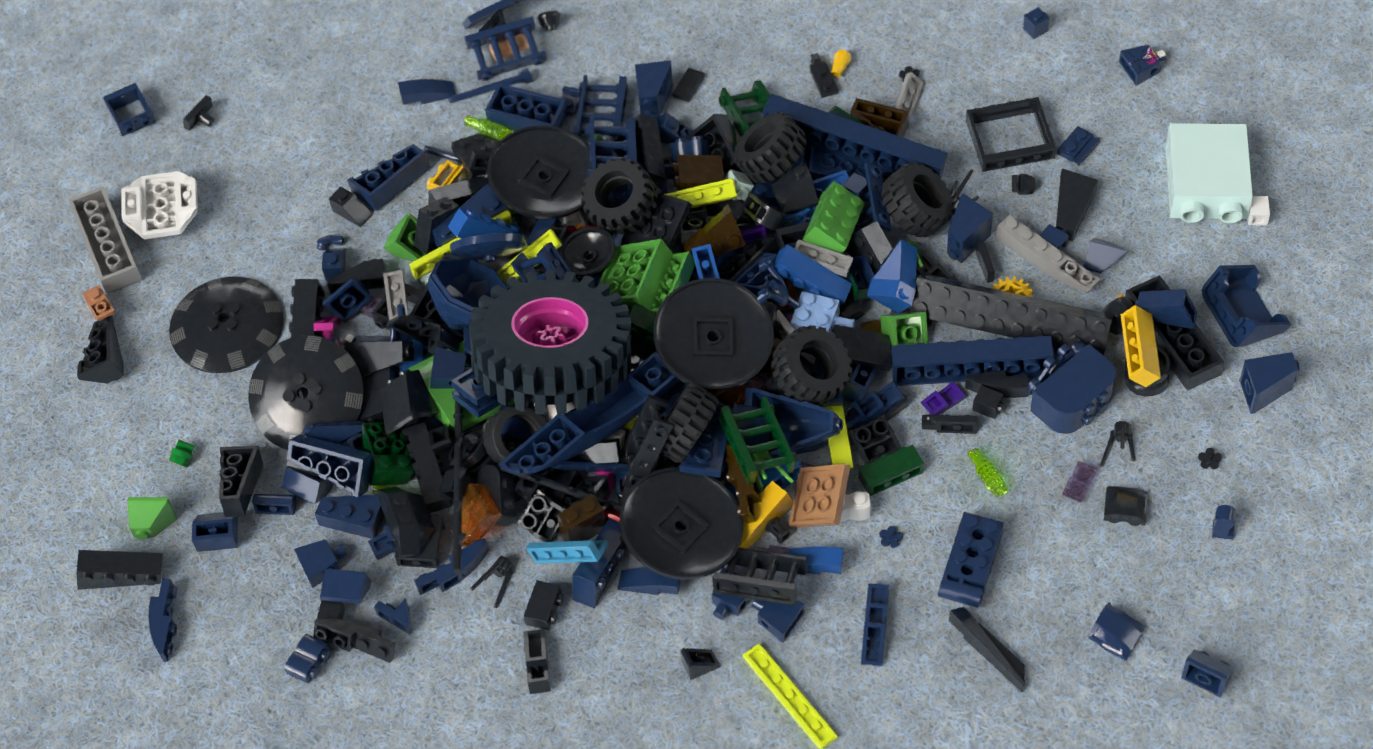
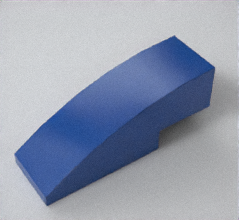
M800 547L782 550V554L806 557L807 573L820 575V572L841 574L843 548Z

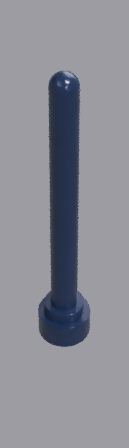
M529 68L521 70L522 72L519 75L450 96L448 101L449 103H455L493 91L499 83L509 86L518 82H525L526 84L533 82Z

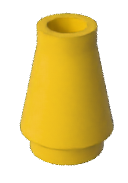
M840 49L834 54L831 71L833 76L840 78L851 62V54L848 51Z

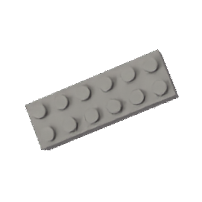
M104 186L68 199L106 294L142 280Z

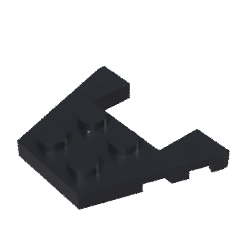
M476 133L472 136L453 141L451 149L457 159L462 161L463 168L468 171L469 178L473 179L485 174V170L469 169L468 163L473 150L492 151L499 140L483 133Z

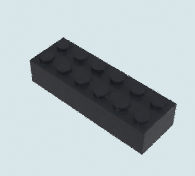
M1159 275L1126 290L1125 298L1131 300L1135 305L1140 292L1171 289ZM1153 322L1156 347H1159L1168 355L1170 368L1187 391L1222 374L1223 359L1196 323L1194 329Z

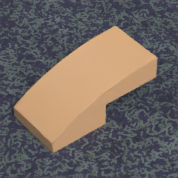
M523 34L515 36L520 52L530 48ZM508 39L504 42H498L503 59L513 56ZM490 44L489 51L491 52L492 56L496 61L492 46Z

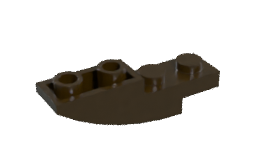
M727 444V453L724 455L728 465L726 476L728 482L732 483L736 488V495L739 499V505L737 506L738 514L747 523L756 522L754 503L761 502L757 480L754 483L747 484L730 444Z

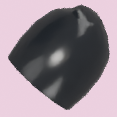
M1119 294L1116 299L1109 302L1102 312L1113 315L1110 332L1116 335L1123 334L1121 314L1134 306L1132 301L1125 298L1123 294Z

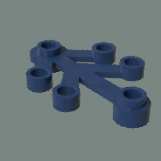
M1078 341L1071 348L1066 344L1062 345L1057 352L1060 355L1057 360L1052 357L1046 359L1043 364L1045 370L1038 379L1034 378L1029 383L1028 393L1032 395L1036 387L1086 345Z

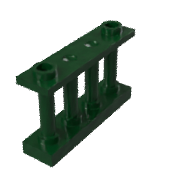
M757 80L754 81L750 92L730 96L727 89L722 88L718 101L740 136L743 137L744 132L750 129L752 124L759 121V119L746 121L743 115L759 111L763 113L770 94L762 81ZM753 99L757 103L756 105L738 108L735 102Z
M766 396L762 397L761 408L734 414L731 413L729 406L720 408L719 421L747 484L754 483L756 474L760 470L786 464L789 473L794 472L795 463H797L796 454L794 451H791L775 417L774 406L772 403H769ZM764 416L767 423L745 430L738 429L737 422ZM771 432L774 438L773 441L753 446L746 445L744 442V438ZM778 448L782 455L781 457L758 463L751 458V454Z

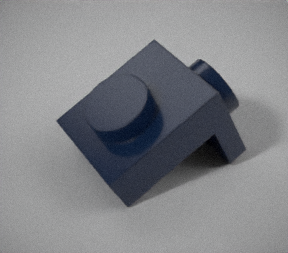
M387 525L383 526L384 533L368 541L377 560L396 551V546Z

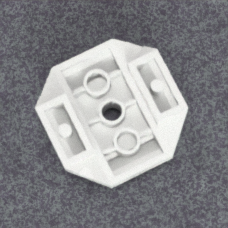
M179 171L141 176L129 186L121 189L123 223L143 239L182 234L198 212L196 179Z

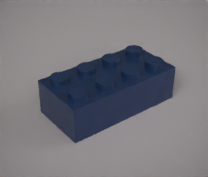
M499 83L485 109L488 124L515 131L536 125L561 128L568 115L565 99Z

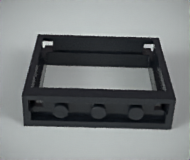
M1039 97L966 110V123L982 172L1055 159L1056 146ZM1030 113L1034 114L1044 144L985 155L975 126L976 123Z

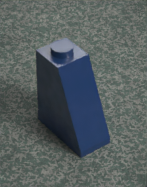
M1186 289L1139 293L1135 305L1151 313L1153 322L1189 329L1195 328L1197 311Z

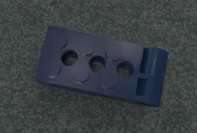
M472 368L451 380V386L456 389L452 392L453 399L477 418L501 405L498 402L497 393L488 396L484 392V384L478 385Z
M967 512L963 513L940 583L938 597L976 608L980 607L1003 535L1004 522Z

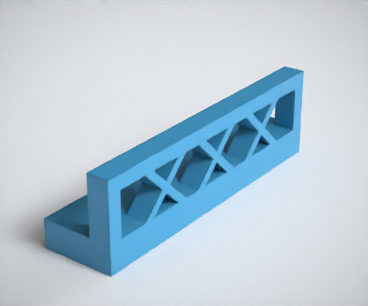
M607 540L529 543L526 550L535 563L598 562L608 548L609 543Z

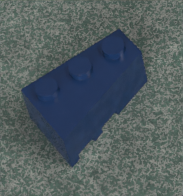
M361 495L358 498L355 496L322 497L314 514L319 526L370 539L377 536L385 517L377 495Z

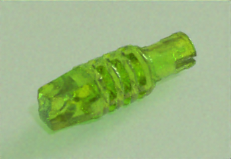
M467 115L464 119V126L471 127L479 133L499 141L513 132L507 127L491 120L488 121L485 118L477 119Z
M978 448L971 449L967 456L975 465L976 473L982 479L985 486L996 497L1006 494L1008 488L993 464L982 456Z

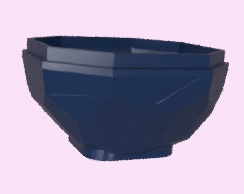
M471 258L439 260L429 276L427 286L437 312L448 327L455 330H463L465 327L469 328L472 309L474 307L479 308V299L483 295L491 297L492 287L498 284L507 290V286L493 268Z

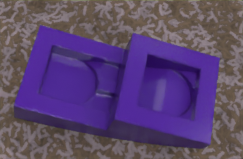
M952 381L940 392L934 391L920 403L930 414L940 415L963 401L966 396Z

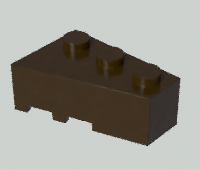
M859 98L855 99L850 114L859 119L863 125H868L899 137H904L908 127L909 111Z
M726 205L723 211L710 219L706 226L702 229L700 228L683 243L685 252H690L693 256L692 248L711 244L713 256L717 258L746 245L729 205Z

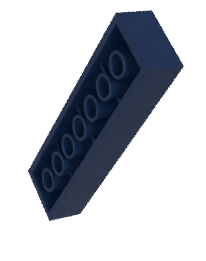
M1039 335L1036 337L1009 339L997 338L992 340L978 339L976 341L959 340L956 342L941 341L927 344L891 346L892 381L897 386L951 383L952 381L956 383L965 382V375L1005 370L1006 376L1026 374L1027 378H1038L1045 370L1043 364L1046 359L1054 357L1051 336Z

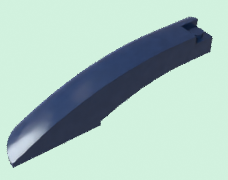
M654 352L630 372L624 382H618V390L615 393L611 394L605 391V400L598 404L590 400L587 402L586 409L578 411L575 408L567 413L557 414L498 465L511 473L530 474L568 460L600 443L639 415L649 394L662 397L680 380L671 374L660 360L657 352Z

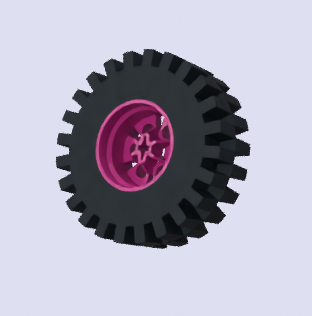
M546 271V280H538L535 272L526 273V283L521 284L516 277L507 279V290L497 284L491 288V297L483 295L479 299V308L474 307L472 309L471 321H469L472 371L475 372V380L478 385L484 384V392L488 396L497 393L498 402L506 406L514 399L515 410L525 412L528 405L533 403L535 404L536 414H545L547 405H555L557 414L567 413V403L573 402L579 411L587 408V397L598 404L605 400V391L611 394L615 393L618 390V381L624 382L627 378V368L630 369L631 318H629L628 306L626 304L622 305V297L617 292L610 295V286L601 283L595 287L594 278L590 276H585L580 283H577L574 272L566 271L563 280H556L555 271Z

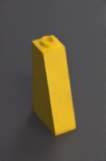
M771 481L762 491L761 502L754 503L756 522L747 523L743 519L744 527L740 548L748 549L766 532V525L774 517L780 519L792 508L793 500L775 482Z

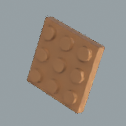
M837 464L800 468L789 526L804 528L839 525L850 466Z

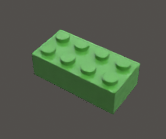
M833 181L822 193L803 240L841 254L848 246L865 202L845 189L844 186Z

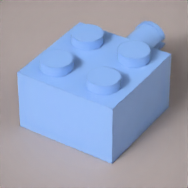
M802 291L798 301L800 305L795 309L791 320V326L794 330L803 326L815 325L816 329L823 327L826 328L827 332H830L835 324L854 328V319L839 317L840 300Z

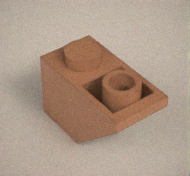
M100 285L82 293L97 321L115 313Z

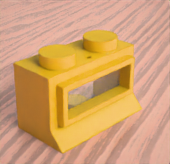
M447 160L444 164L439 165L437 174L428 179L427 188L429 190L457 183L459 177L464 179L468 177L467 171L464 170L463 165L461 166Z

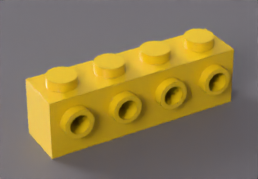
M1134 305L1121 314L1129 379L1147 387L1161 378L1153 318L1151 313Z

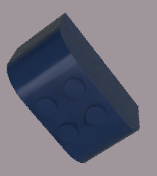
M1088 344L1033 390L1030 411L1058 433H1073L1084 424L1086 426L1089 425L1097 413L1101 414L1107 409L1111 401L1116 377L1114 365Z

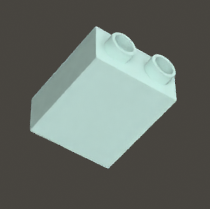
M1170 123L1166 141L1170 218H1181L1182 221L1187 223H1195L1203 218L1220 219L1222 222L1229 224L1236 223L1241 219H1247L1253 196L1246 124Z

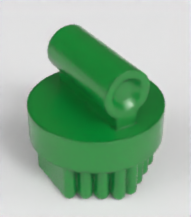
M179 439L176 447H172L169 461L187 468L189 462L192 461L193 455L191 454L195 445Z

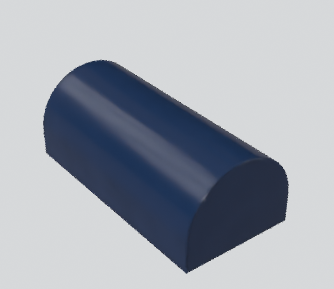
M254 494L252 504L256 514L294 515L297 501L295 495Z

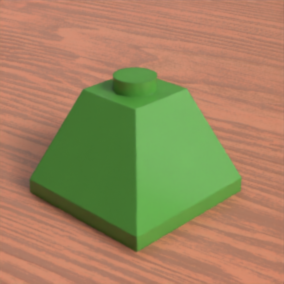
M407 213L391 231L383 248L397 258L416 261L425 256L424 252L414 246L417 218L411 213Z
M926 312L880 315L882 334L889 335L890 350L891 346L898 344L928 343Z
M128 497L129 529L137 539L145 540L147 537H155L177 520V515L168 497Z

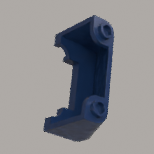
M1219 265L1202 287L1203 299L1233 347H1244L1284 333L1291 326V323L1284 314H1276L1272 317L1255 289L1260 284L1261 276L1255 265Z

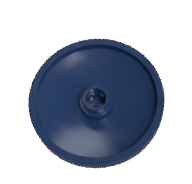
M484 234L452 242L450 244V253L455 257L494 262L497 258L513 255L526 249L528 242L527 237L521 234Z

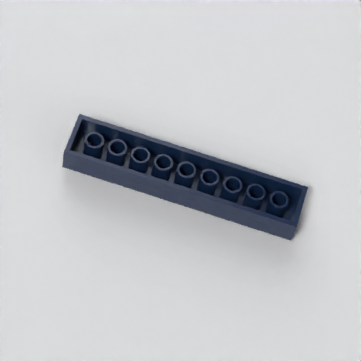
M774 94L770 95L763 109V117L770 113L774 114V112L788 114L804 131L806 136V146L804 148L810 150L811 145L817 147L818 151L823 153L828 151L833 153V157L843 160V158L848 159L856 166H864L865 163L881 168L882 173H894L906 163L923 164L925 167L931 168L932 172L937 173L940 179L942 178L947 152Z

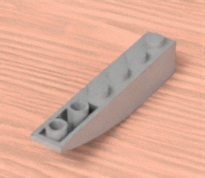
M1009 215L997 226V240L1049 276L1085 293H1088L1100 281L1091 272L1013 216Z

